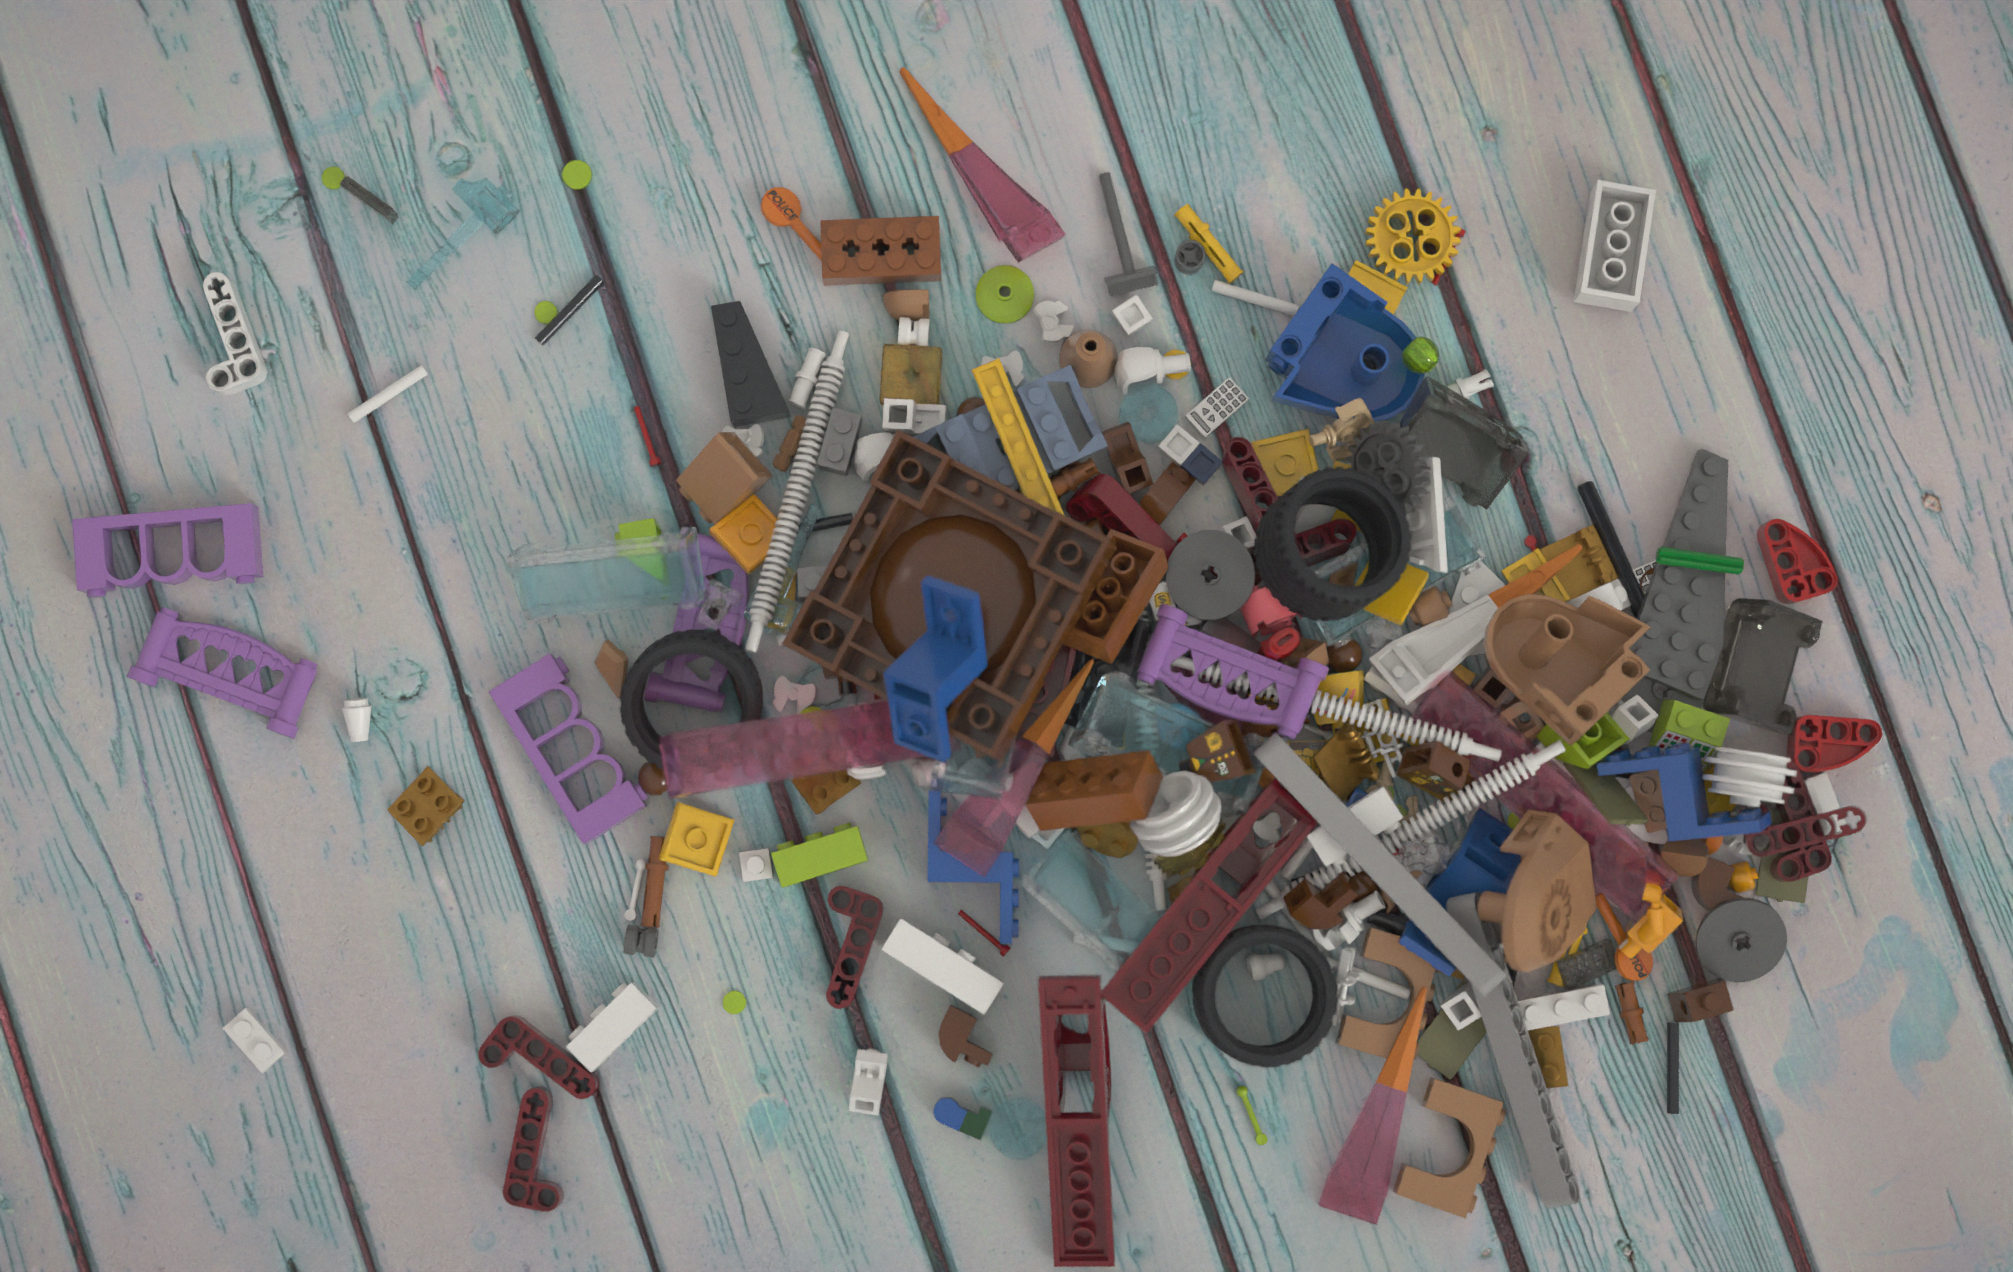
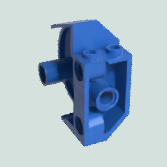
M1332 263L1274 343L1265 359L1269 363L1268 368L1279 376L1283 374L1288 376L1271 401L1307 412L1340 419L1335 410L1337 406L1341 407L1355 399H1363L1374 422L1388 421L1403 412L1419 394L1425 376V356L1418 338L1403 321L1385 309L1387 301ZM1363 362L1370 363L1374 370L1367 368Z

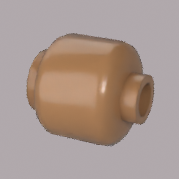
M1430 585L1421 590L1409 613L1416 626L1420 624L1424 627L1434 621L1447 618L1450 614L1448 608L1452 607L1453 603L1446 590L1441 592L1436 585Z

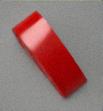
M1772 519L1758 528L1757 540L1775 595L1781 603L1787 605L1795 604L1834 590L1838 582L1834 567L1826 553L1808 534L1782 519ZM1770 526L1775 527L1779 531V539L1777 541L1772 540L1768 535ZM1779 554L1787 557L1789 563L1787 569H1783L1778 565L1777 558ZM1817 574L1825 578L1826 585L1824 589L1817 587L1815 584V576ZM1795 586L1797 592L1789 594L1787 588Z
M1819 715L1796 717L1790 722L1788 727L1786 758H1791V761L1799 768L1800 773L1833 770L1845 766L1868 753L1881 740L1882 728L1876 721L1870 719ZM1833 723L1840 728L1841 733L1838 739H1834L1829 731ZM1805 724V727H1809L1810 733L1806 734L1805 731H1801V725ZM1862 726H1866L1870 731L1868 741H1864L1860 737L1859 731ZM1801 751H1805L1809 756V763L1806 767L1802 766L1798 761Z

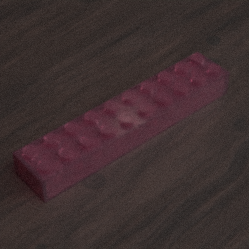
M1453 671L1432 690L1410 715V717L1414 718L1413 724L1416 723L1417 719L1421 720V727H1423L1424 722H1429L1428 729H1431L1432 724L1437 725L1436 731L1442 726L1444 727L1443 733L1446 734L1449 728L1452 729L1451 736H1453L1456 730L1460 732L1459 738L1462 737L1463 733L1468 734L1467 737L1472 738L1475 743L1502 750L1498 762L1470 753L1468 756L1461 755L1469 760L1470 767L1468 773L1479 783L1478 778L1483 777L1485 781L1488 780L1485 775L1487 773H1490L1493 778L1495 776L1493 773L1494 769H1497L1499 774L1502 773L1500 769L1502 765H1504L1506 770L1509 769L1506 764L1511 761L1513 766L1516 765L1513 760L1514 758L1518 757L1520 762L1523 761L1520 756L1521 754L1525 753V755H1528L1532 752L1534 755L1541 751L1493 706L1476 694ZM1552 759L1539 765L1540 769L1535 771L1536 775L1532 776L1530 771L1527 772L1529 779L1525 780L1523 775H1521L1522 782L1520 784L1514 779L1512 780L1515 784L1514 787L1511 788L1509 783H1507V791L1504 792L1502 787H1500V795L1497 796L1495 791L1492 792L1520 820L1528 809L1558 814L1588 842L1594 886L1634 922L1652 904V902L1642 900L1647 883L1660 886L1663 895L1677 880V871L1626 825L1609 824L1579 784Z
M888 701L674 732L659 737L669 799L931 758L894 743ZM949 734L951 754L962 751L961 740Z

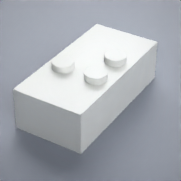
M1597 180L1590 190L1574 302L1632 312L1640 303L1656 190Z
M901 918L881 950L985 1015L1004 982L974 963L976 957L961 948L957 953L948 946L951 941L935 932L932 937Z

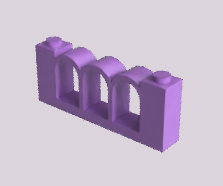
M252 503L72 519L76 585L78 591L87 593V597L106 596V591H115V585L129 589L142 587L151 578L163 584L177 585L184 583L192 574L207 581H220L228 577L236 580V584L255 583L254 578L263 577L259 507ZM223 522L224 561L215 571L203 572L197 562L194 524ZM181 526L182 565L174 574L162 576L155 564L153 528ZM139 530L140 569L132 578L121 580L114 570L112 532Z
M549 653L490 690L489 694L581 842L587 845L646 808L647 804L644 800L648 796L641 788L639 782L634 785L631 780L626 781L624 768L617 759L602 754L604 738L601 730L595 724L580 719L582 714L580 697L572 688L563 685L569 681L566 673L569 672L567 665L561 657L555 658L554 655ZM554 691L566 692L572 701L570 716L563 723L535 739L519 712ZM576 726L587 727L594 737L592 752L586 758L558 775L541 747ZM599 761L609 762L616 772L614 788L590 805L579 810L563 782L593 763Z

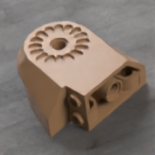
M1522 595L1510 599L1498 608L1486 626L1483 646L1488 663L1498 679L1571 746L1650 671L1642 658L1630 650L1647 632L1650 626L1592 596H1588L1577 608L1559 599L1545 595Z
M1528 809L1500 847L1501 851L1521 855V863L1510 883L1508 893L1484 891L1478 904V916L1481 921L1502 924V942L1506 957L1504 962H1508L1512 969L1524 973L1532 972L1555 962L1586 931L1585 925L1597 909L1588 842L1558 814Z

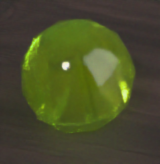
M1420 336L1405 348L1401 356L1402 362L1408 370L1413 373L1423 374L1435 368L1439 361L1440 353L1434 341Z

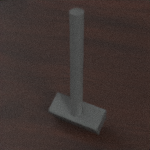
M1110 172L1100 174L1099 179L1124 272L1104 277L1110 296L1158 285L1156 278L1157 270L1154 266L1135 270Z

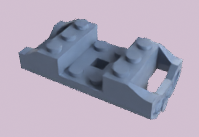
M1071 365L1036 379L1013 391L1047 474L1108 447L1083 396ZM1047 382L1066 383L1075 408L1078 409L1081 421L1091 438L1080 452ZM986 404L914 436V438L927 444L937 434L945 453L951 456L952 459L1012 490L1020 488L1005 449L1000 451L998 447L1002 442Z

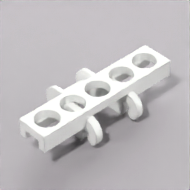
M1381 699L1368 703L1367 711L1370 710L1371 706L1377 705L1378 708L1383 709L1382 715H1385ZM1379 726L1376 732L1368 733L1367 730L1363 731L1364 735L1361 738L1365 739L1372 757L1376 758V753L1381 752L1384 755L1392 778L1396 777L1397 772L1392 764L1396 760L1401 762L1402 752L1400 748L1404 747V744H1398L1394 732L1391 743L1384 744L1381 740L1383 734L1380 733L1379 729L1381 727ZM1375 734L1381 748L1376 750L1370 737ZM1395 751L1397 756L1390 758L1388 753Z
M1350 946L1342 949L1336 978L1338 1004L1336 1016L1334 1015L1332 1020L1335 1026L1342 1021L1345 1004L1351 1006L1355 1003L1356 997L1346 994L1347 987L1354 985L1360 978V972L1352 970L1356 948Z

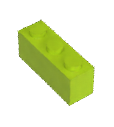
M849 822L833 827L835 833L823 836L822 831L805 836L806 842L794 845L793 840L776 845L777 851L771 853L781 887H788L869 861L859 826L852 827Z

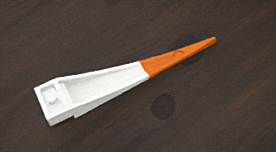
M1579 544L1515 581L1449 614L1447 618L1434 621L1393 640L1369 658L1371 664L1407 706L1429 688L1432 690L1484 641L1486 626L1498 608L1512 598L1526 594H1535L1582 550V545Z

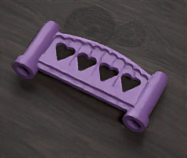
M685 527L678 555L690 558L672 633L690 629L706 630L711 627H717L721 635L727 637V640L734 641L740 646L748 613V574L712 536L699 534L697 529ZM730 569L734 573L733 580L729 582L731 590L727 594H722L706 576ZM718 598L725 599L727 607L723 610L724 620L720 623L714 622L699 605ZM696 654L677 655L666 660L663 674L653 671L650 673L644 700L655 703L657 700H663L711 712H716V710L722 712L726 694L720 693V688L729 670L714 660L713 666L709 668L711 677L706 681H702L685 663L704 656Z
M1160 604L1156 614L1159 618L1137 670V673H1139L1137 676L1138 680L1150 685H1154L1155 680H1160L1194 704L1225 717L1251 723L1276 725L1279 728L1277 733L1285 738L1294 740L1296 735H1299L1320 681H1325L1329 671L1328 667L1313 660L1301 658L1297 669L1188 628L1184 626L1188 618L1187 613L1175 607ZM1191 650L1195 668L1194 675L1188 678L1183 676L1182 672H1172L1170 669L1172 662ZM1219 661L1223 678L1222 686L1220 688H1213L1210 683H1200L1198 680L1199 674ZM1247 671L1251 696L1248 699H1241L1238 694H1229L1226 691L1227 685ZM1275 682L1280 703L1279 707L1276 710H1269L1266 704L1263 706L1257 705L1254 701L1255 696Z
M162 607L160 612L157 611L135 667L130 666L126 677L154 688L159 677H163L268 716L270 719L266 729L295 739L299 729L296 727V723L318 672L316 670L318 664L303 658L300 659L299 663H293L271 646L242 632L213 624L179 621L177 619L179 613ZM185 635L189 641L198 640L200 642V649L180 662L177 639ZM208 646H215L217 651L226 650L228 659L208 673L205 649ZM237 656H242L245 661L253 660L256 663L255 670L236 683L232 664L233 659ZM269 666L273 672L282 671L284 674L283 680L264 693L260 675L261 669Z

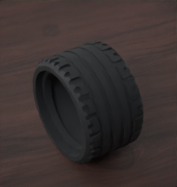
M1329 467L1306 475L1266 510L1256 530L1257 537L1254 540V556H1256L1257 561L1255 563L1256 567L1259 568L1260 578L1265 582V587L1270 590L1274 598L1280 601L1279 603L1283 607L1286 606L1289 608V611L1296 612L1299 616L1308 617L1311 620L1336 621L1342 617L1347 618L1359 612L1389 591L1399 581L1410 558L1409 521L1406 520L1405 511L1400 506L1401 503L1398 499L1396 500L1392 491L1385 487L1386 485L1377 481L1375 477L1366 475L1363 471H1355L1353 468ZM1309 504H1323L1335 507L1346 513L1356 522L1364 534L1369 552L1368 571L1362 584L1357 586L1333 584L1318 577L1308 568L1301 558L1295 542L1294 528L1300 507Z
M693 629L682 632L677 631L656 640L644 650L632 665L622 686L620 695L622 725L626 728L625 733L633 747L636 746L638 753L649 763L652 764L654 762L657 764V768L673 774L674 772H680V775L696 776L699 773L708 774L722 769V766L729 765L746 750L758 728L763 709V687L758 675L759 672L752 659L748 658L746 652L738 644L712 631L710 633L705 632V630ZM696 654L707 656L727 668L737 681L743 705L741 719L731 734L719 743L705 748L692 749L680 747L668 742L659 735L648 720L644 708L643 695L649 674L663 661L677 655Z
M1250 925L1229 932L1197 971L1193 980L1192 1001L1194 1012L1202 1031L1218 1049L1244 1064L1271 1068L1289 1065L1303 1059V1056L1309 1055L1321 1044L1320 1041L1323 1037L1326 1038L1334 1023L1332 1021L1334 1015L1336 1016L1338 997H1336V991H1338L1335 974L1332 973L1331 965L1326 956L1307 937L1284 927ZM1262 944L1277 945L1291 952L1306 969L1312 986V1002L1305 1022L1296 1033L1286 1040L1272 1045L1248 1044L1233 1036L1220 1019L1215 998L1217 980L1223 967L1229 960L1243 949Z

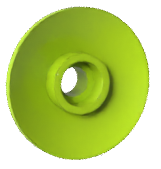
M1009 265L996 266L985 272L978 281L975 292L976 302L982 314L991 321L1001 324H1009L1022 319L1029 312L1034 301V288L1029 277L1022 270ZM1008 288L1011 293L1008 297H1002L999 294L1000 289Z

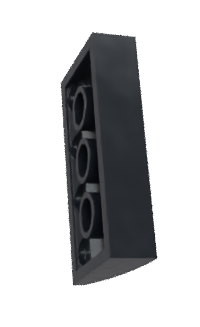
M1138 619L1112 664L1078 651L1071 681L1089 660L1093 659L1094 663L1064 724L1112 737L1123 738L1139 674L1137 670L1144 655L1152 622Z

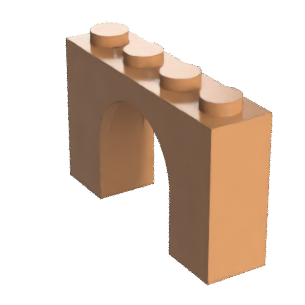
M1368 928L1360 957L1397 968L1408 981L1411 989L1410 1001L1407 1009L1399 1018L1384 1024L1372 1023L1343 1014L1336 1044L1387 1059L1421 988L1425 986L1427 992L1419 1030L1423 1031L1427 1020V1013H1424L1426 1001L1431 1002L1435 992V984H1432L1434 972L1439 973L1440 970L1435 969L1424 959L1408 951L1406 947L1398 943L1401 936ZM1419 1042L1416 1043L1415 1054H1414V1059H1413V1060H1415V1058H1416V1056H1417L1418 1049H1419Z
M1430 1077L1421 1106L1459 1120L1469 1135V1154L1465 1162L1457 1170L1447 1174H1434L1402 1163L1393 1192L1405 1198L1466 1218L1467 1213H1472L1476 1205L1477 1196L1474 1195L1477 1183L1482 1184L1487 1168L1483 1166L1486 1155H1491L1495 1147L1496 1138L1493 1137L1496 1126L1500 1127L1504 1120L1506 1111L1502 1108L1504 1102Z

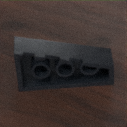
M741 301L712 305L711 310L729 416L733 427L791 417Z

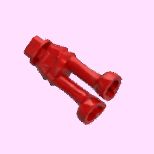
M1285 625L1268 639L1261 642L1257 654L1281 663V659L1290 656L1300 645V638L1303 636L1299 634L1298 630Z

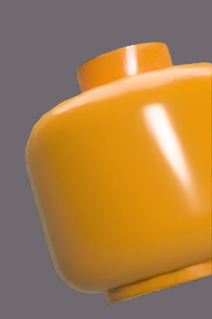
M1747 861L1730 865L1735 867L1729 881L1731 889L1736 893H1741L1755 888V879H1759L1755 867L1751 868Z

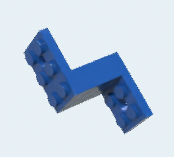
M928 575L921 581L927 632L884 671L894 743L945 762L951 756L945 708L988 664L979 593Z
M1689 743L1673 744L1670 748H1665L1664 751H1660L1659 746L1641 748V751L1635 752V754H1630V749L1617 750L1607 755L1605 760L1597 764L1598 776L1659 770L1669 841L1759 833L1772 824L1770 812H1761V808L1744 809L1742 813L1730 815V811H1719L1709 816L1705 784L1702 779L1703 771L1699 747H1690Z
M929 790L927 882L1000 883V944H1012V938H1018V919H1012V907H1018L1019 889H1013V877H1019V859L1013 858V852L941 851V846H947V827H941V816H947V797H942L941 791Z
M1479 807L1473 815L1459 847L1427 885L1426 890L1446 911L1447 900L1452 897L1475 892L1482 894L1484 891L1505 894L1509 890L1510 883L1521 862L1520 854L1504 852L1500 848L1513 829ZM1409 918L1398 943L1406 947L1408 951L1424 959L1435 969L1450 976L1456 969V966Z

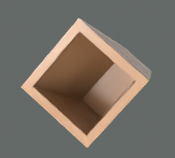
M719 432L676 481L681 486L679 488L681 494L687 500H693L701 508L699 514L710 524L712 522L716 524L751 495L755 494L773 475L735 432Z

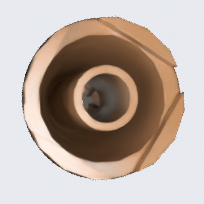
M1091 329L1080 330L1070 335L1063 343L1059 353L1060 369L1071 365L1079 386L1083 388L1099 387L1106 383L1114 374L1118 359L1117 350L1112 340L1102 332Z

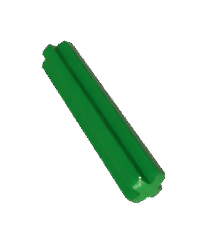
M1660 547L1656 551V562L1658 564L1736 575L1742 573L1744 568V560L1739 557Z

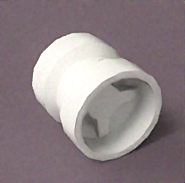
M900 317L898 346L907 347L910 344H916L919 348H928L930 319L920 318L918 321H913L909 317Z

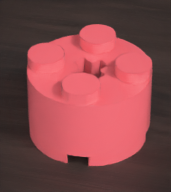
M1259 585L1254 586L1249 599L1240 608L1253 638L1257 637L1258 631H1260L1262 636L1277 632L1285 625H1292L1291 618L1298 615L1301 620L1304 617L1299 616L1296 612L1289 611V608L1286 606L1283 607L1279 603L1280 601L1271 595L1272 593L1266 587L1260 589Z

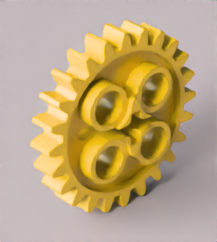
M1406 188L1402 198L1395 191L1392 194V202L1387 198H1383L1381 203L1384 209L1375 206L1373 212L1377 217L1370 216L1367 221L1374 226L1365 230L1366 235L1372 236V238L1366 240L1365 246L1374 247L1369 252L1368 257L1377 256L1378 260L1374 265L1375 268L1384 265L1386 267L1383 272L1384 275L1389 274L1391 271L1394 272L1395 281L1400 276H1404L1405 284L1407 285L1412 277H1415L1417 284H1421L1424 275L1429 281L1434 279L1433 271L1442 275L1444 273L1442 264L1450 267L1453 261L1448 256L1456 257L1459 252L1452 247L1461 243L1460 238L1454 237V235L1460 232L1461 227L1452 226L1458 217L1457 215H1447L1451 205L1442 208L1440 206L1443 200L1442 197L1438 198L1435 202L1432 201L1431 191H1429L1426 197H1421V190L1418 188L1414 196H1411L1410 191ZM1408 211L1412 213L1413 235L1419 236L1415 242V250L1419 258L1418 262L1414 261L1413 257V239L1412 237H1407L1411 230V225L1409 222V218L1407 216ZM1421 214L1428 215L1432 219V225H1422L1418 220V216ZM1392 218L1399 219L1403 223V229H1392L1389 225V220ZM1423 244H1433L1437 249V253L1434 255L1425 253L1422 248ZM1396 247L1404 248L1408 253V257L1405 259L1397 258L1394 255L1393 249Z

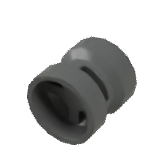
M1194 240L1181 243L1176 250L1174 258L1177 270L1184 275L1196 274L1201 269L1205 260L1204 247Z
M628 924L624 939V954L634 955L635 953H643L645 957L654 958L657 950L659 929L654 927L640 929L638 925Z

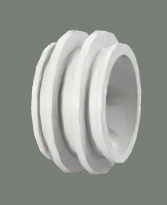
M1715 747L1714 751H1717L1716 758L1705 757L1706 763L1715 764L1714 775L1703 774L1702 776L1703 780L1712 781V788H1708V792L1730 795L1729 803L1760 808L1761 801L1784 804L1782 793H1794V788L1784 786L1785 775L1796 777L1797 771L1786 769L1787 762L1790 763L1791 758L1724 747Z
M1187 771L1171 773L1163 777L1148 818L1130 821V828L1146 851L1165 857L1181 855L1205 842L1215 831L1219 823L1221 800L1205 777Z

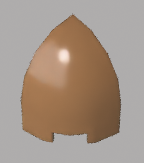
M929 289L898 290L882 295L884 307L890 316L900 321V317H909L913 321H918L920 318L929 319Z
M1668 838L1661 850L1665 874L1680 877H1693L1700 874L1708 862L1709 852L1706 843L1700 838L1669 841Z

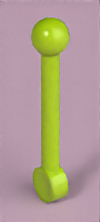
M1243 1085L1239 1086L1236 1089V1093L1242 1098L1255 1130V1141L1259 1145H1265L1268 1139L1262 1133L1247 1097L1248 1089Z

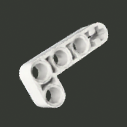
M211 273L204 279L203 289L230 360L211 367L206 374V383L220 395L229 396L262 383L267 376V367L236 285L222 273ZM220 283L224 284L221 287V291L223 293V296L227 298L225 300L219 293L216 292L219 289L218 284ZM230 309H235V318L226 322L224 319L225 313ZM240 336H245L246 344L244 347L235 349L236 339ZM255 363L257 367L256 372L251 376H245L247 365ZM228 374L227 384L223 387H218L217 379L219 376Z

